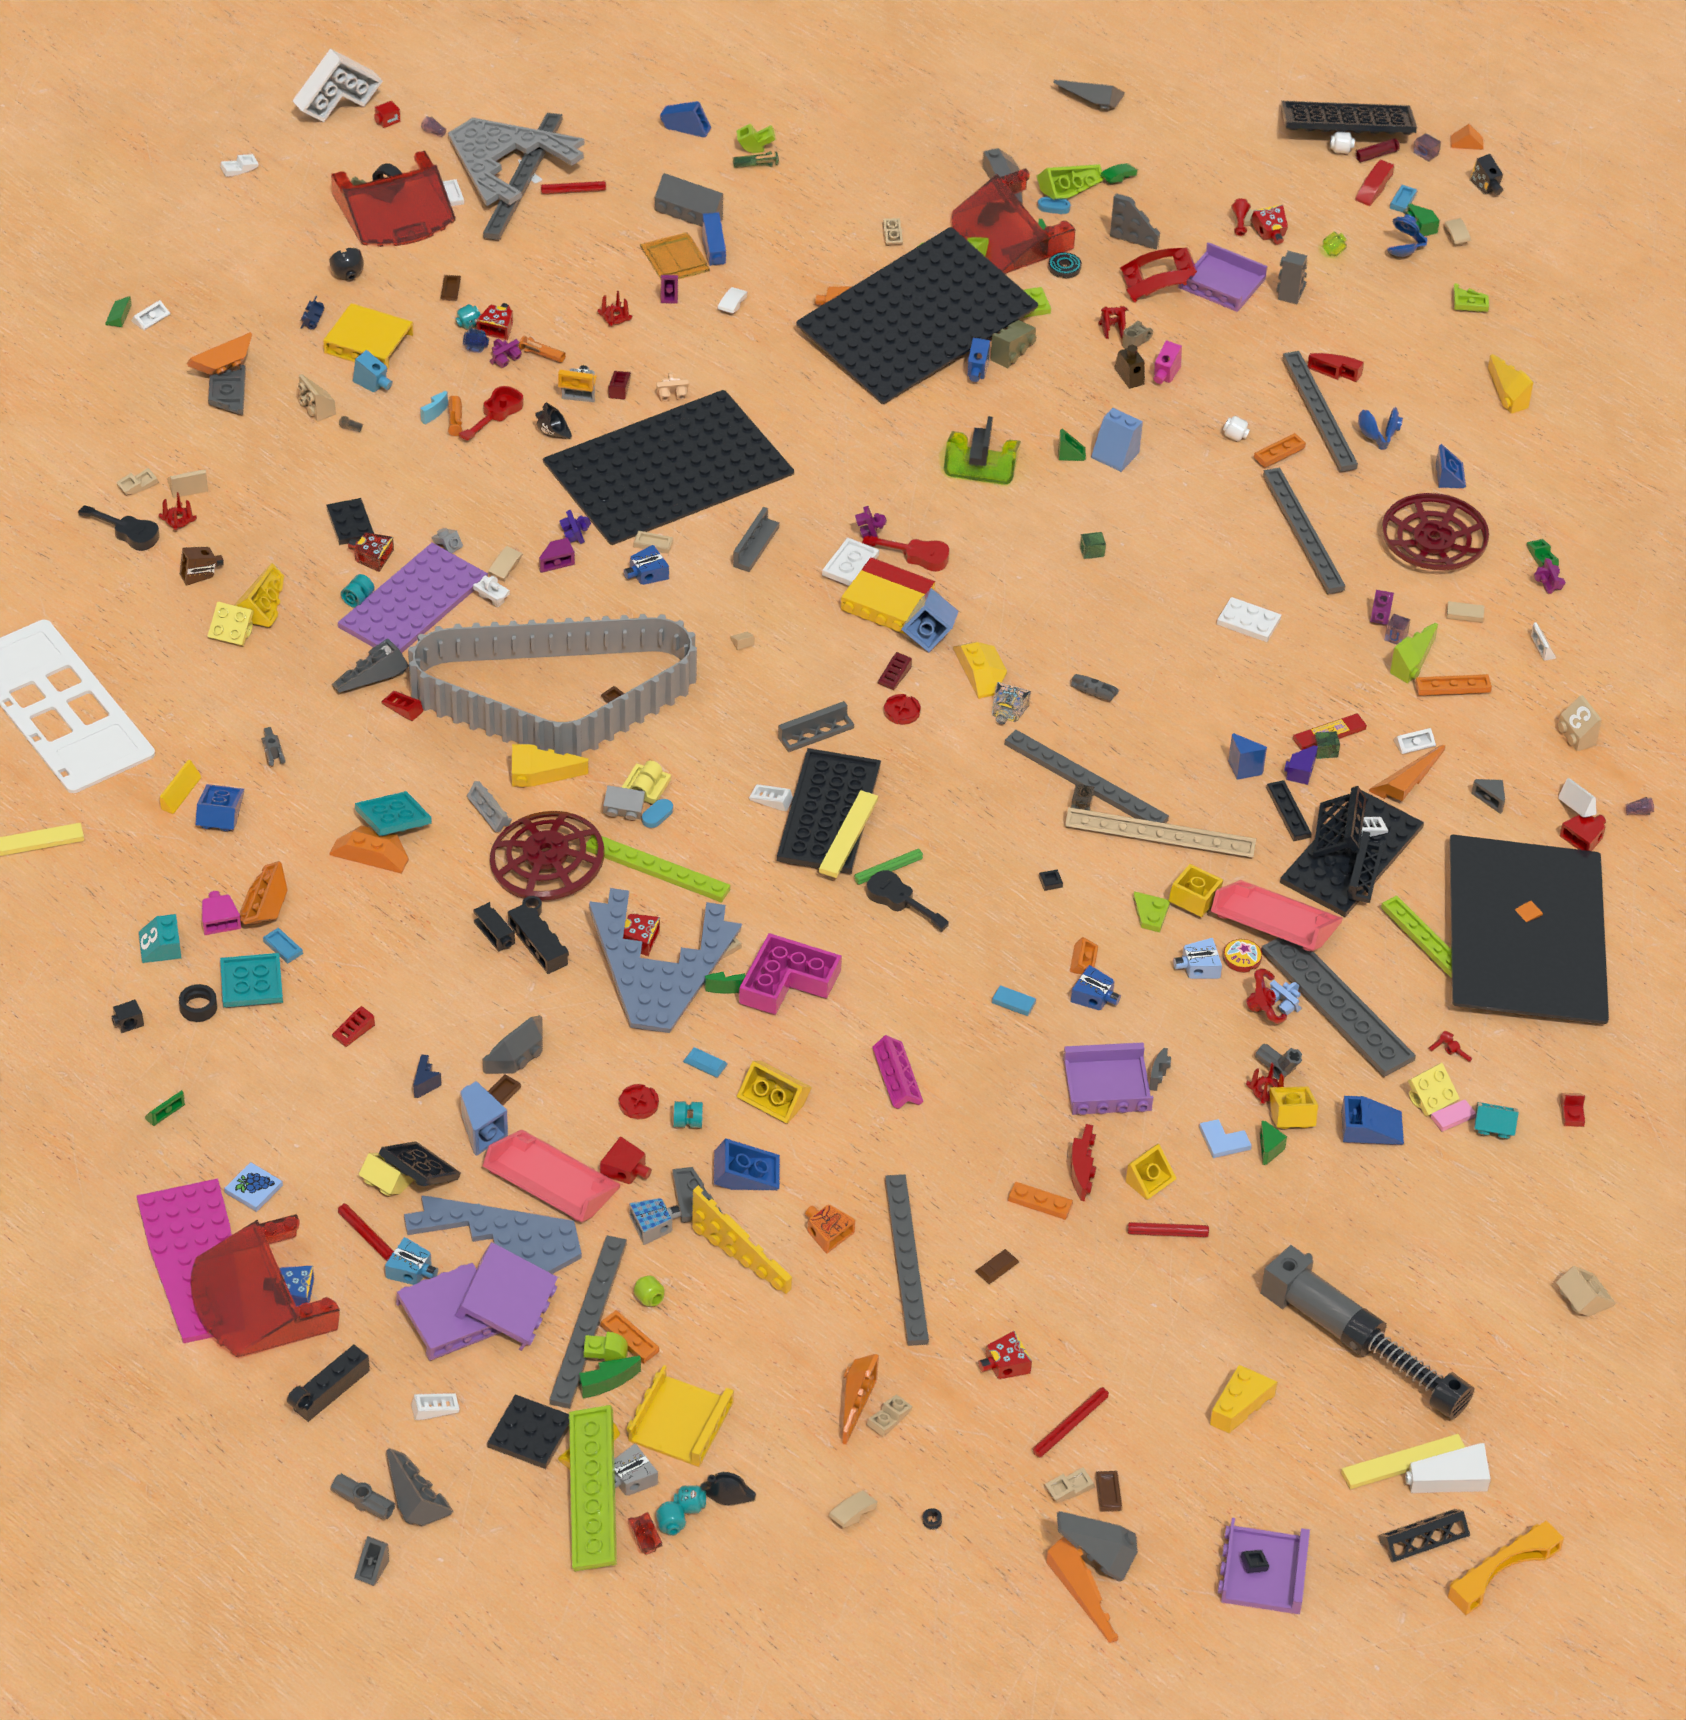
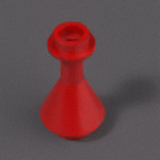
M1239 198L1231 205L1237 218V227L1234 228V232L1237 236H1244L1247 232V228L1244 227V219L1251 205L1246 199Z

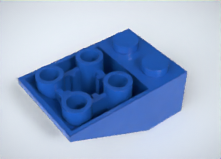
M1344 1096L1341 1109L1343 1142L1404 1145L1402 1111L1364 1096Z

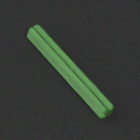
M915 849L856 873L854 880L860 885L867 882L879 871H894L921 860L923 853L920 849Z

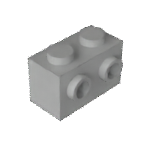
M607 785L603 813L611 817L623 816L629 820L641 819L645 791Z

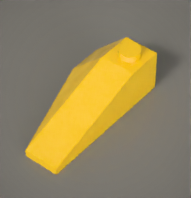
M1491 354L1488 370L1503 407L1511 414L1528 409L1534 382L1522 370H1515V366L1507 365L1503 359Z

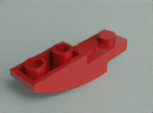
M1089 1124L1085 1125L1082 1139L1074 1138L1071 1155V1177L1076 1193L1081 1201H1085L1086 1194H1091L1093 1182H1090V1178H1095L1097 1168L1093 1166L1094 1158L1091 1157L1092 1149H1090V1145L1094 1146L1096 1134H1093L1094 1125Z

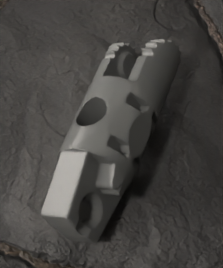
M1075 674L1072 677L1071 686L1107 701H1111L1119 692V689L1115 686L1088 676Z
M271 727L264 728L265 737L261 738L269 765L273 766L274 759L279 758L281 764L285 763L286 760L278 735L273 734Z

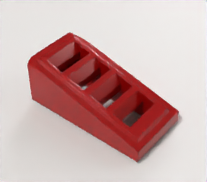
M392 691L381 701L383 705L410 721H414L423 713L420 700L397 691Z
M360 1006L337 1028L332 1037L347 1047L375 1026L374 1015L363 1006Z

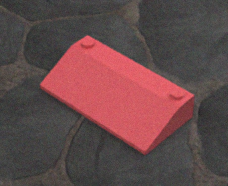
M1243 880L1217 889L1211 912L1216 913L1220 918H1229L1303 946L1302 948L1307 951H1314L1322 947L1343 920L1339 916Z
M522 1129L490 1144L483 1163V1167L487 1168L492 1174L503 1177L572 1216L574 1220L584 1222L593 1217L621 1185Z

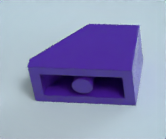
M1314 745L1292 754L1291 760L1286 761L1284 772H1287L1286 780L1309 784L1316 761L1318 746Z

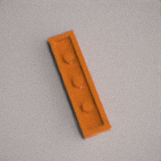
M1489 674L1416 677L1415 681L1418 695L1490 693L1492 689Z

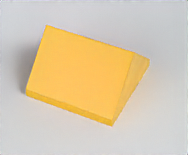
M1160 1144L1151 1147L1130 1162L1127 1167L1126 1183L1146 1200L1177 1179Z

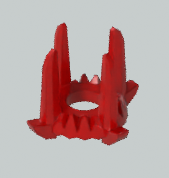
M618 290L616 306L613 303L607 306L606 295H604L602 307L597 310L598 314L612 327L614 324L629 321L633 317V315H629L628 301L624 299V306L621 307L622 302H620ZM614 312H618L619 315L614 316Z
M1124 306L1119 308L1103 307L1098 324L1103 326L1105 338L1109 339L1108 331H1110L1112 323L1114 326L1115 323H1118L1122 339L1126 327L1125 311H1128V308Z
M177 492V508L172 507L168 510L167 499L163 500V514L159 513V518L173 527V530H178L180 527H184L197 519V515L193 516L191 504L188 500H186V507L182 508L183 504L181 503L179 492ZM177 514H181L182 517L178 519Z
M1273 1062L1270 1065L1268 1077L1261 1076L1258 1078L1259 1068L1254 1070L1252 1081L1246 1082L1247 1087L1253 1090V1094L1261 1100L1260 1104L1265 1105L1266 1101H1270L1268 1085L1271 1087H1284L1283 1074H1280L1279 1082L1273 1078Z

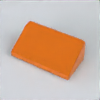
M1084 937L1079 939L1074 945L1070 972L1083 974L1089 965L1095 968L1098 945Z

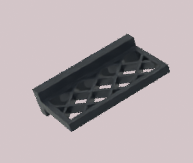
M1359 786L1352 787L1350 794L1320 803L1313 855L1315 857L1350 847L1352 852L1360 850L1366 797ZM1340 809V811L1336 815H1333V813ZM1345 813H1348L1343 819H1341V817ZM1328 818H1331L1326 824H1323ZM1339 822L1337 825H1335L1333 828H1331V826H1332L1334 823ZM1345 825L1346 827L1340 832L1339 830ZM1328 830L1329 832L1324 837H1322V835ZM1336 834L1337 836L1330 841L1329 839ZM1342 838H1344V842L1338 843Z

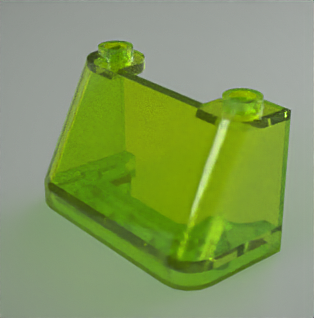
M952 431L947 440L944 471L950 477L1009 484L1015 474L1021 441L1007 440L1003 444L1002 452L989 450L986 466L969 464L971 447H968L967 436L962 432Z

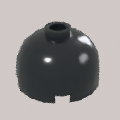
M346 248V251L342 253L339 250L329 259L333 273L338 278L345 280L355 279L364 267L361 251L356 248Z

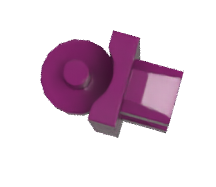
M517 339L509 343L506 340H494V347L491 348L493 357L489 362L492 365L497 363L501 368H504L509 364L508 356L514 361L518 360L522 355L518 348L520 342Z
M869 506L863 507V513L855 515L857 525L861 526V535L863 538L864 536L878 537L877 528L883 529L887 519L884 515L878 513L874 514L873 517Z
M1546 558L1544 565L1537 568L1534 578L1536 581L1543 583L1548 594H1552L1555 589L1562 590L1566 582L1564 578L1558 577L1560 574L1559 566L1553 565L1551 559Z
M1376 590L1370 622L1388 625L1394 596L1393 592Z

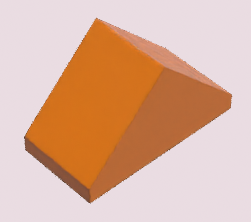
M1470 124L1453 133L1450 137L1451 148L1484 149L1483 137Z

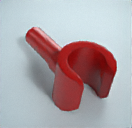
M1443 1031L1440 1039L1428 1048L1429 1051L1432 1052L1442 1045L1443 1042L1446 1044L1454 1040V1035L1448 1031Z
M1451 1041L1447 1044L1445 1051L1449 1055L1456 1052L1469 1062L1473 1059L1460 1049L1458 1041Z

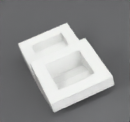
M253 154L237 155V161H221L220 168L227 177L249 172L257 168L259 164Z
M731 287L720 301L718 309L730 313L736 312L740 308V302L747 298L748 291Z

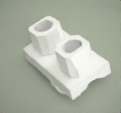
M485 575L480 582L473 585V589L479 592L481 598H489L496 607L501 606L505 602L504 598L510 595V590L498 584V579L495 576L487 577Z

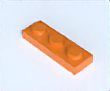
M1294 433L1255 452L1254 458L1266 468L1304 449L1306 442Z
M1016 1181L1008 1196L1009 1202L1064 1220L1067 1219L1073 1205L1072 1199Z
M617 1310L601 1321V1327L607 1332L619 1334L626 1339L628 1350L634 1356L640 1355L642 1363H646L659 1353V1346Z

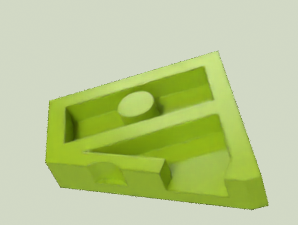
M1454 283V310L1488 312V295L1478 293L1470 288L1466 291L1459 288L1460 284Z
M1134 891L1133 900L1136 902V910L1140 917L1141 928L1160 933L1170 902L1167 899Z

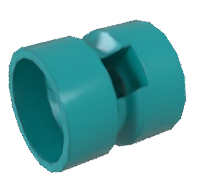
M358 574L342 589L341 597L348 606L355 608L374 592V584L367 576Z
M674 1101V1127L685 1128L686 1125H689L691 1128H702L703 1102H691L688 1105L686 1101ZM688 1111H693V1118H687Z

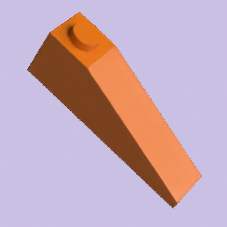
M877 1354L855 1359L852 1366H848L845 1371L846 1394L843 1444L847 1445L877 1382L879 1355Z

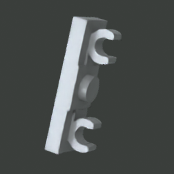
M474 781L467 794L468 799L494 831L501 832L503 826H509L512 819L508 818L507 812L502 810L493 798V795L488 792V789L480 781Z

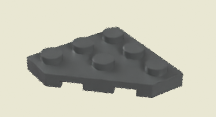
M1116 193L1113 198L1110 236L1157 250L1160 240L1158 229L1152 227L1149 223V218L1142 210L1139 211L1135 206L1136 202L1131 197Z

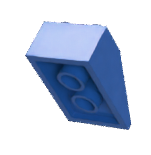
M206 784L197 803L196 825L205 829L215 827L223 831L234 830L240 812L244 789Z
M725 1138L714 1150V1184L731 1190H778L780 1188V1155Z

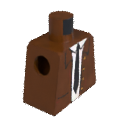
M209 547L182 548L179 574L185 585H191L212 578L215 567L223 566L222 555L214 556Z

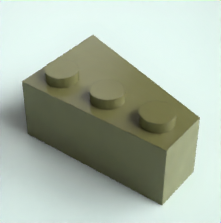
M1018 320L1010 324L1007 330L1001 329L999 334H992L990 361L1009 368L1026 352L1030 345L1035 343L1037 338L1036 328Z

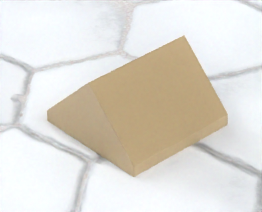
M206 469L167 478L173 498H177V492H179L180 497L208 492Z

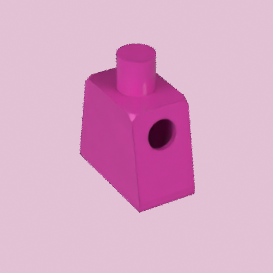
M1165 341L1155 361L1153 379L1156 383L1162 384L1163 381L1170 383L1180 370L1181 345Z
M211 891L208 895L209 898L202 900L204 936L241 929L240 914L230 895H220L219 891Z

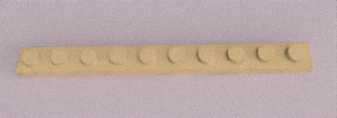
M1068 807L1065 824L1068 827L1247 857H1254L1257 839Z

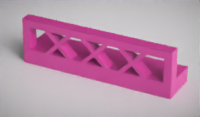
M887 1035L883 1036L872 1048L893 1107L900 1109L907 1101L920 1105L923 1103V1099L902 1041Z

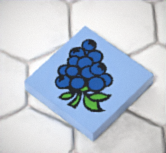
M250 1162L224 1188V1191L229 1196L257 1212L283 1186V1181Z

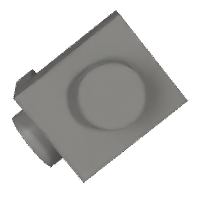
M442 528L437 531L436 535L432 536L435 544L444 545L445 549L450 553L463 547L457 530Z

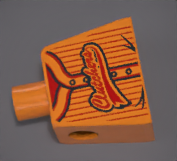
M826 1205L820 1211L814 1206H810L805 1212V1215L809 1218L808 1233L826 1254L855 1233V1219L832 1205Z

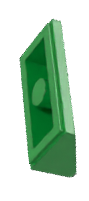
M131 296L114 302L105 325L123 326L132 306Z
M181 1090L151 1110L145 1116V1119L152 1126H155L185 1105L184 1092Z

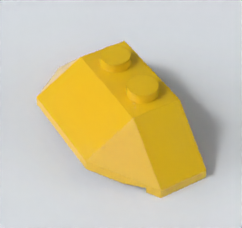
M980 642L953 646V650L978 699L996 695L998 682L1000 685L1002 684L1007 670L995 646Z

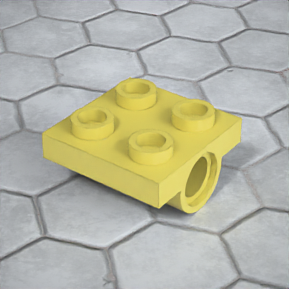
M217 601L207 637L244 646L246 638L252 632L253 622L251 619L254 611Z
M647 761L645 765L636 763L622 788L645 791L644 801L654 804L659 800L671 781V774L662 772V767L655 761Z
M1443 1063L1437 1064L1407 1080L1411 1087L1409 1091L1410 1100L1417 1108L1422 1109L1425 1116H1429L1460 1099Z

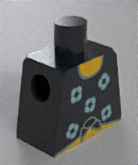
M1488 154L1477 158L1469 180L1483 194L1494 192L1495 195H1499L1504 190L1500 185L1503 173L1492 155Z

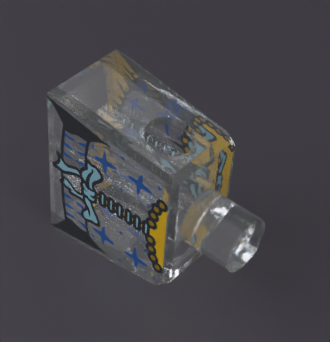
M997 682L992 705V715L996 717V721L999 724H1005L1007 720L1017 722L1030 705L1031 691Z

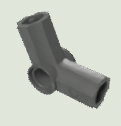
M1263 1044L1256 1052L1255 1058L1269 1068L1273 1062V1076L1279 1080L1280 1074H1283L1285 1078L1302 1062V1053L1298 1049L1290 1048L1282 1056L1268 1044Z

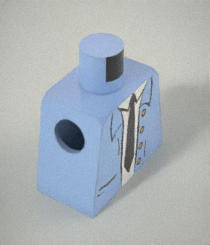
M1213 938L1185 945L1182 957H1176L1173 960L1175 969L1185 968L1188 977L1191 979H1218L1221 977L1222 963Z

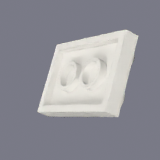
M847 538L823 568L822 575L850 586L870 557L876 559L879 556V550Z
M1231 597L1217 619V625L1268 642L1281 620V614Z

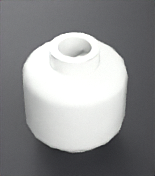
M1336 132L1334 136H1331L1330 149H1333L1334 153L1347 154L1351 148H1354L1355 140L1351 138L1349 132Z
M1237 416L1228 418L1223 428L1225 436L1236 442H1239L1242 438L1246 439L1250 431L1247 428L1248 422Z

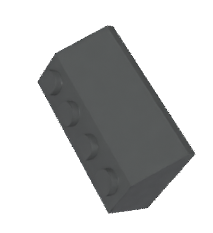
M664 173L655 195V210L702 227L703 214L719 212L721 221L723 220V193Z

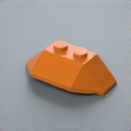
M249 332L190 357L187 362L188 367L209 375L216 373L220 375L226 372L227 368L239 367L246 357L252 333Z
M362 825L338 838L330 851V856L401 874L409 861L397 834L390 833L386 836H379L373 828Z
M280 861L264 865L262 868L263 872L256 877L250 886L239 913L240 920L245 925L275 920L279 916L288 891Z

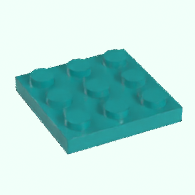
M407 791L355 803V811L379 836H386L390 833L403 832L407 829L432 824V817Z
M279 953L220 958L223 1008L283 1003Z

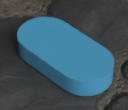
M1042 197L1038 200L1037 207L1042 212L1067 214L1070 212L1071 204L1065 199L1053 200L1050 197Z
M668 799L657 800L642 814L643 825L648 828L659 826L673 813V803Z

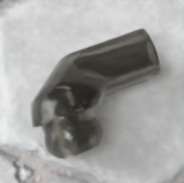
M342 416L339 420L341 428L361 432L362 423L351 420L347 416Z

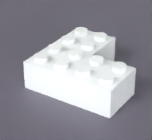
M330 48L293 99V102L302 112L324 122L342 96L364 107L383 81L373 70Z

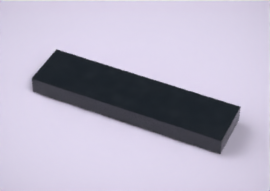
M1285 780L1268 783L1266 789L1292 840L1298 841L1311 838L1312 833Z

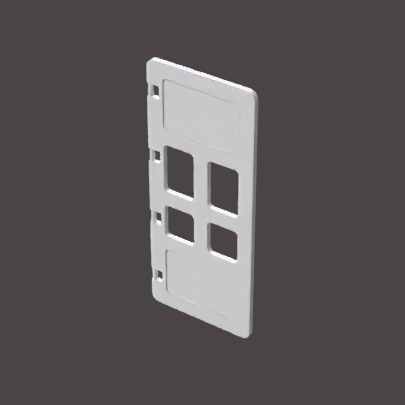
M40 620L0 638V706L69 793H78L146 762L155 756V749L50 621ZM70 668L80 679L81 683L66 690L57 691L47 677ZM34 684L45 699L25 708L20 707L11 696V693ZM86 694H92L109 716L90 725H85L68 705V702ZM10 701L12 705L7 707L5 702ZM50 710H55L71 729L72 733L50 742L43 736L31 719ZM38 736L40 740L35 742L32 737ZM66 771L68 776L63 777L60 773Z

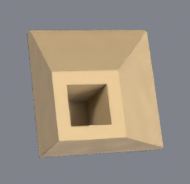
M299 375V401L302 406L306 407L309 415L313 416L317 422L336 415L335 401L328 392L304 375Z

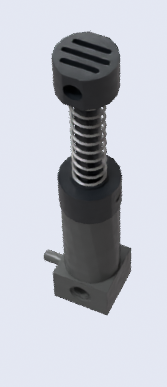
M1290 1245L1264 1269L1260 1294L1278 1307L1284 1309L1289 1304H1292L1362 1357L1367 1356L1372 1350H1374V1354L1378 1352L1380 1358L1385 1357L1387 1359L1386 1363L1392 1362L1393 1368L1397 1366L1400 1368L1399 1372L1404 1371L1406 1372V1377L1411 1376L1413 1378L1412 1382L1417 1380L1419 1387L1424 1385L1426 1387L1425 1391H1432L1430 1405L1449 1419H1455L1467 1407L1475 1391L1473 1386L1453 1372L1449 1373L1445 1378H1443L1442 1374L1437 1375L1436 1370H1430L1429 1365L1424 1366L1422 1360L1417 1361V1356H1411L1410 1351L1404 1352L1403 1346L1398 1347V1343L1391 1342L1390 1337L1385 1338L1384 1333L1387 1323L1312 1272L1313 1256L1310 1253L1303 1254Z

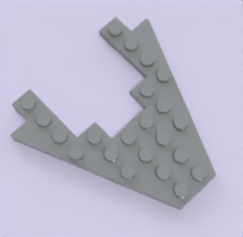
M471 118L448 132L453 147L486 206L497 199L511 205L522 198L521 191L494 176L502 170L501 164L496 161L515 148L528 154L541 147L571 166L584 158L583 152L578 150V148L585 145L584 139L478 118Z

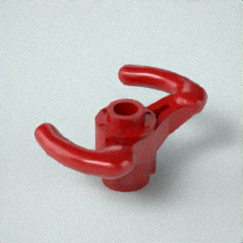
M1258 969L1254 972L1256 980L1255 992L1247 998V1005L1252 1012L1264 1010L1271 1022L1276 1024L1283 1023L1287 1019V1015L1281 1014L1276 1016L1272 1008L1275 1005L1276 994L1272 989L1267 988L1264 982V977L1271 981L1275 976L1269 970Z

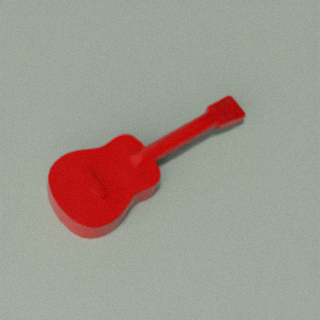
M509 386L497 387L492 392L491 397L483 404L486 416L470 430L467 429L459 432V437L468 441L492 419L503 421L507 416L519 412L523 408V394Z
M864 536L862 541L863 544L868 546L878 545L902 550L904 555H906L907 563L919 565L929 571H941L947 566L949 561V546L942 541L912 539L909 544L880 539L875 536Z

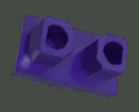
M570 509L566 511L568 517L559 522L564 530L565 537L568 538L570 543L578 540L582 544L585 540L581 530H588L591 524L590 519L586 516H579L576 520Z

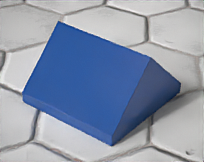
M1443 444L1439 445L1436 459L1438 487L1465 488L1463 462Z
M1233 733L1228 762L1236 779L1262 775L1267 747Z

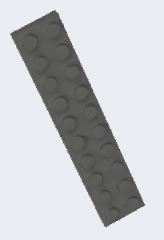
M1279 937L1262 946V953L1292 983L1296 982L1299 985V990L1384 1077L1415 1061L1416 1055L1313 951L1304 950L1303 946Z

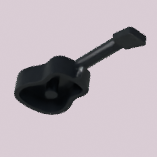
M86 505L82 506L78 511L80 516H93L115 525L116 538L125 541L135 550H148L159 540V527L153 521L140 520L133 516H125L120 520Z
M882 870L868 880L866 894L871 901L886 905L891 910L897 912L904 908L912 907L931 919V922L940 931L945 930L949 926V921L939 913H934L912 899V888L905 885L894 872Z

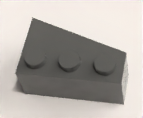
M1287 251L1286 256L1281 258L1280 266L1282 269L1279 272L1278 279L1280 282L1276 292L1279 293L1278 300L1298 304L1307 284V281H1304V277H1307L1305 269H1307V255Z

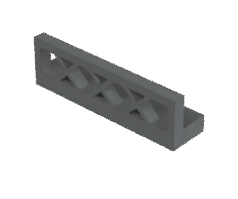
M762 508L733 551V567L750 572L779 529V522L768 519V508Z
M843 701L778 725V739L789 753L854 729V723L847 715L848 705ZM842 720L846 722V725H837V722ZM823 727L831 728L830 731L827 732L820 731V729ZM810 733L814 734V736L808 738L804 737V734ZM793 739L798 740V742L790 745L788 740Z

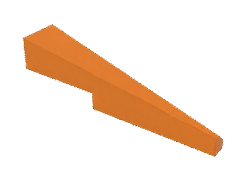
M1439 745L1371 787L1369 792L1383 799L1389 795L1403 802L1416 783L1419 784L1442 755L1446 745Z
M1063 1536L1047 1551L1046 1563L1109 1643L1118 1641V1634L1115 1633L1109 1622L1111 1619L1109 1613H1104L1100 1605L1103 1599L1092 1573L1081 1557L1083 1556L1082 1550L1077 1549Z

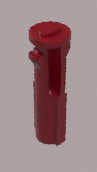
M1393 138L1356 150V158L1359 162L1397 152L1400 149L1398 140Z

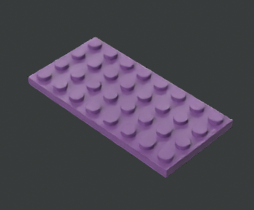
M431 543L369 595L360 605L338 622V628L372 647L388 638L403 653L417 640L419 634H425L474 591L473 585L480 582L485 575L488 577V573Z

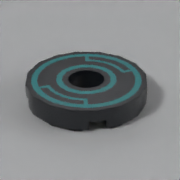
M1056 253L1050 257L1048 269L1054 276L1058 277L1059 275L1063 276V278H1073L1080 273L1082 262L1079 257L1072 253Z

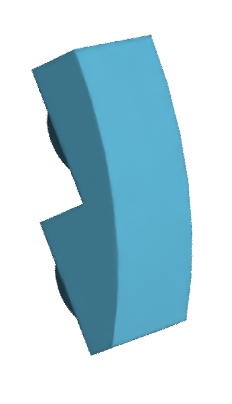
M447 391L431 397V403L420 408L421 421L424 424L436 419L445 411L448 406Z

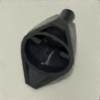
M544 403L543 410L535 413L538 419L537 426L539 430L547 436L571 439V431L561 412L549 403Z
M719 1472L715 1475H709L707 1481L700 1485L702 1491L706 1492L707 1497L722 1505L752 1502L756 1498V1493L746 1485L744 1480L730 1472Z

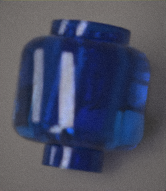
M471 328L468 332L464 333L463 345L468 351L480 353L484 348L488 347L489 338L486 337L485 331Z

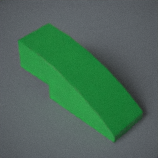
M640 1355L598 1362L599 1370L579 1373L582 1399L609 1392L641 1372Z

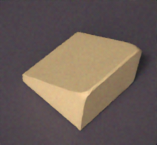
M749 632L730 636L737 650L754 646V636Z

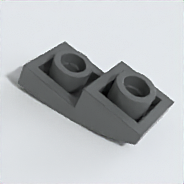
M1163 1048L1154 1061L1149 1090L1157 1091L1158 1083H1162V1076H1166V1069L1171 1067V1056H1167L1168 1048Z

